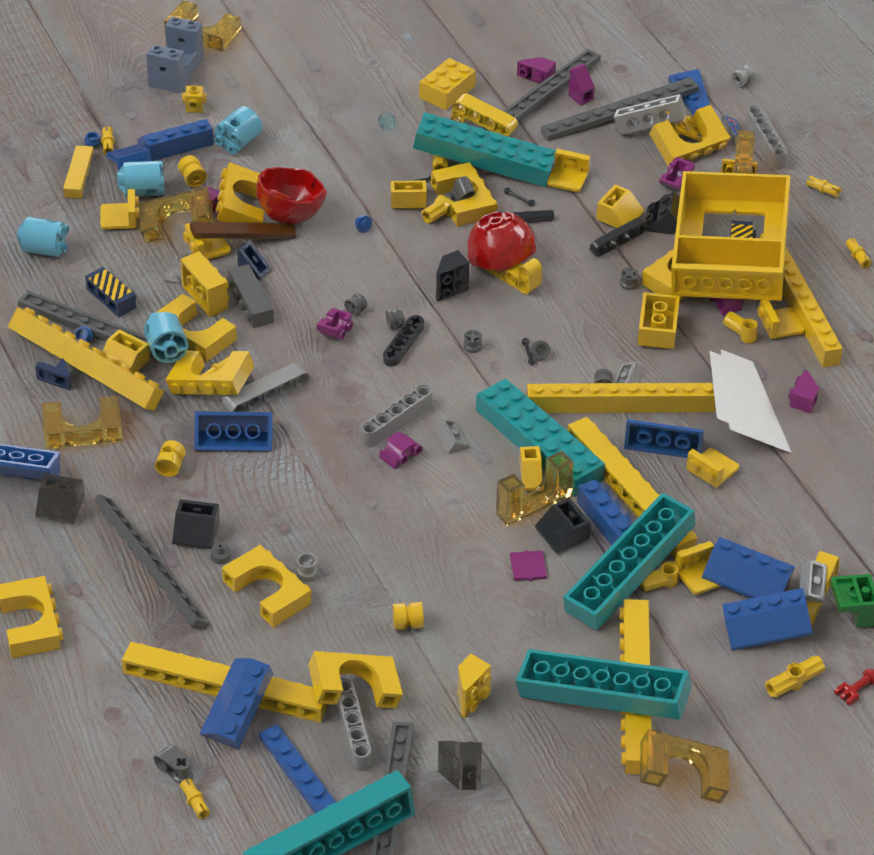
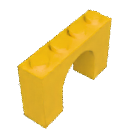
M711 105L697 109L692 117L702 136V141L699 143L683 141L676 134L669 120L655 124L649 134L667 165L673 162L676 157L692 161L703 154L706 156L714 150H722L727 147L731 137Z
M229 162L226 168L222 169L220 175L222 180L219 184V189L221 190L217 197L219 202L216 207V212H218L217 220L223 222L263 223L264 210L241 201L234 193L240 192L258 198L256 186L260 173Z
M470 162L431 171V186L437 195L451 192L454 182L464 176L469 178L476 191L475 195L468 199L450 203V217L456 227L478 222L485 214L496 212L498 209L497 201L492 198L490 190L485 187L483 179H480L476 168H473Z
M670 250L662 258L657 259L655 263L646 267L642 272V285L656 294L671 295L673 250ZM680 296L679 301H681L686 296Z
M181 294L157 311V313L169 312L176 314L181 326H183L197 315L196 301L185 294ZM224 318L202 331H189L183 328L188 340L187 351H200L205 362L237 340L236 326Z
M187 351L180 360L176 361L165 380L171 394L238 395L255 365L249 351H232L222 368L208 375H200L205 366L200 351Z
M261 545L222 567V580L234 592L239 591L254 581L263 579L272 580L281 586L276 593L260 602V616L272 627L277 626L311 604L312 591L307 584H303L295 573H291L281 561H278L269 550H266Z
M45 576L0 584L1 613L33 609L42 614V617L31 625L6 630L11 658L61 649L60 640H64L62 628L57 627V625H60L59 615L53 611L56 610V603L54 598H50V595H53L51 583L47 584Z
M314 651L308 664L316 702L319 704L337 705L343 692L340 675L352 674L364 679L372 688L376 707L397 708L403 695L392 656Z

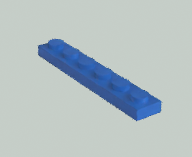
M278 724L259 732V739L314 813L336 803Z

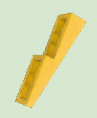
M75 147L63 187L65 197L82 198L86 176L89 174L93 147Z

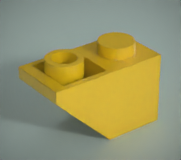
M539 446L520 447L519 467L523 491L542 490V464Z

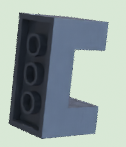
M171 16L165 25L166 46L152 45L146 54L148 86L180 93L204 56L203 28L201 22Z

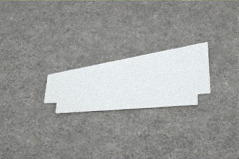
M721 350V355L710 351L717 419L729 423V428L732 431L791 453L754 363L724 350Z

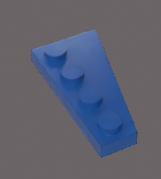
M699 69L669 75L668 81L670 83L691 77L699 86V92L682 97L683 102L692 115L695 114L697 109L710 105Z

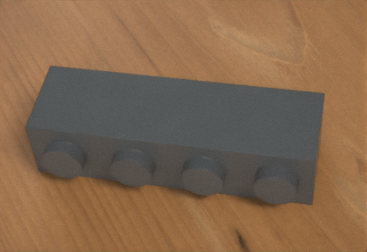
M247 264L228 269L229 277H226L229 288H232L234 298L238 299L239 308L244 311L246 321L250 322L252 328L274 323L273 308L250 265Z

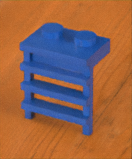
M140 144L110 151L106 154L107 159L116 163L118 172L123 166V162L152 161L150 150L143 147V145L140 146Z

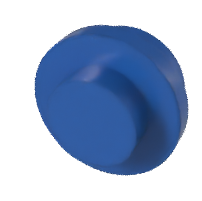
M88 132L85 135L84 143L87 146L96 147L101 143V137L97 132Z
M367 215L359 216L355 221L356 229L361 233L369 231L372 227V219Z
M80 326L75 331V339H83L89 343L92 340L93 332L87 326Z

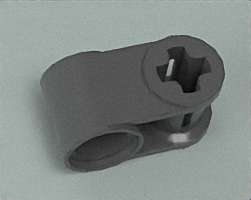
M467 176L461 177L454 182L453 189L450 192V199L454 202L468 199L475 195L476 191Z
M170 744L153 757L156 766L177 783H181L185 779L188 783L187 779H192L191 759L174 744Z

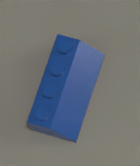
M204 119L141 136L137 139V142L140 146L143 145V147L150 150L151 159L155 161L214 145L213 128L208 120Z
M195 411L194 450L272 451L273 412Z
M627 419L624 449L687 458L688 452L692 449L702 453L705 430Z
M0 444V474L8 477L20 476L24 479H41L44 482L55 481L60 474V452Z
M595 479L578 486L577 504L612 546L637 520L636 517L610 486Z
M719 537L707 562L702 578L750 598L785 592L790 584L795 566Z
M803 588L722 604L732 651L813 635Z
M235 658L200 731V735L239 749L273 676L270 665L252 658Z

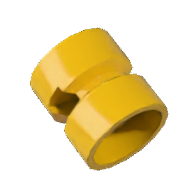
M187 155L179 161L178 170L189 187L195 188L205 183L207 173L196 156Z
M174 440L165 441L156 459L155 470L165 477L176 476L186 454L185 447Z
M410 602L408 606L405 603H395L392 605L394 630H404L408 626L412 629L424 628L422 602Z

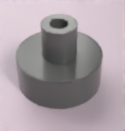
M537 340L531 345V353L535 358L545 359L550 354V346L543 340Z
M218 543L212 547L210 553L211 560L214 563L225 564L229 562L231 550L227 545Z

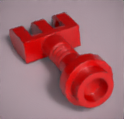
M874 669L864 670L863 677L851 686L843 682L834 690V693L837 696L840 695V699L846 700V704L851 706L859 700L857 692L868 683L874 685Z

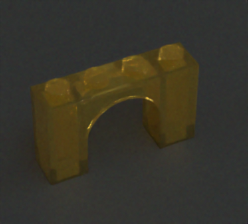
M183 0L164 20V27L171 16L196 21L198 19L197 4ZM226 13L215 25L202 27L203 46L223 52L240 33L241 17Z
M738 130L733 173L751 174L755 132Z
M208 187L139 203L140 232L144 242L149 243L161 240L163 222L170 215L177 212H190L193 222H214L212 198Z
M118 396L99 397L100 416L95 422L85 426L71 425L63 419L61 401L42 403L46 449L123 441Z
M563 451L547 457L545 476L542 482L528 494H525L524 483L514 473L498 480L496 515L508 526L571 496L574 462Z
M647 730L640 741L641 783L661 787L668 776V759L679 758L692 764L698 771L701 779V798L722 803L729 792V750L657 730Z

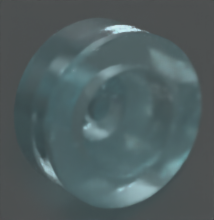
M392 113L380 114L378 124L383 130L392 129L395 126L396 120Z

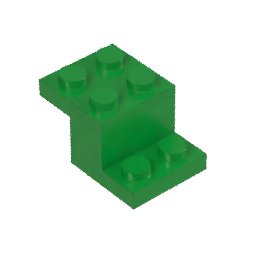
M871 574L831 577L830 584L839 613L852 612L856 628L874 626V582Z

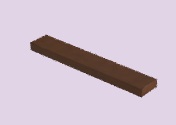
M191 222L189 226L194 238L295 239L296 237L293 225L286 223Z

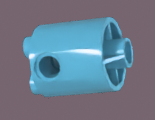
M241 106L216 125L214 141L218 146H222L230 154L234 155L261 134L262 122L251 108Z
M123 162V166L117 173V183L125 197H128V189H135V196L164 195L163 162Z
M27 217L18 228L17 240L23 252L60 257L62 253L67 251L65 239L69 233V225L59 221Z
M154 312L150 314L144 326V333L154 358L163 363H174L180 360L188 350V340L177 315L169 312Z

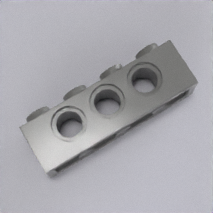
M681 94L618 109L614 119L620 135H630L639 130L647 131L655 124L669 120L670 123H679L685 119L687 111Z

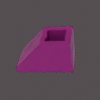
M543 57L524 59L517 62V76L539 84L556 72V62Z
M582 63L571 68L568 96L580 106L593 101L595 86L586 65Z
M807 370L803 371L801 377L798 376L796 378L795 387L790 389L788 398L790 399L789 407L811 414L818 400L819 387Z

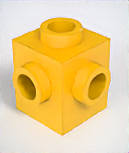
M186 86V92L182 93V103H185L186 112L203 113L204 103L207 102V94L204 93L203 86Z

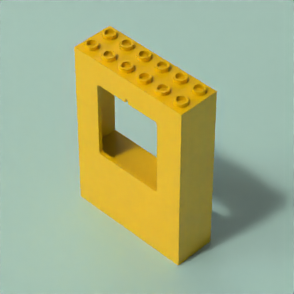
M683 171L671 267V295L782 301L790 199V175ZM736 212L738 215L765 216L763 238L702 236L704 215L706 213L734 214Z

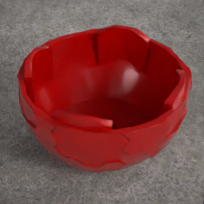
M273 167L266 168L258 175L256 188L259 203L266 212V215L276 222H285L288 225L305 222L319 211L325 201L327 191L323 183L306 169Z
M493 212L479 219L473 229H471L467 240V256L470 264L473 266L495 271L509 270L536 252V237L531 227L518 215L510 212Z

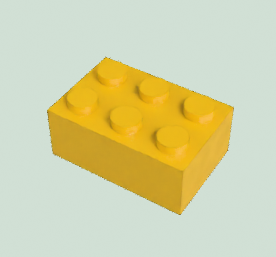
M448 58L419 82V98L447 110L461 95L468 93L476 86V70Z
M200 251L181 258L182 287L209 317L228 310L229 296L227 288L229 284L227 279L219 274L218 269L213 267L208 258L204 257Z
M643 292L637 345L674 349L680 296Z

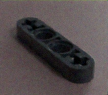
M636 218L594 240L589 250L595 256L600 257L642 235L647 229V223L641 218Z
M413 315L407 319L383 353V363L385 365L393 367L400 363L423 331V317ZM404 334H412V336L407 337ZM396 345H403L404 347H402V348H397V347H395V346H396Z

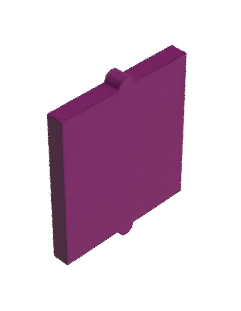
M525 550L524 552L510 553L514 581L547 579L543 551Z

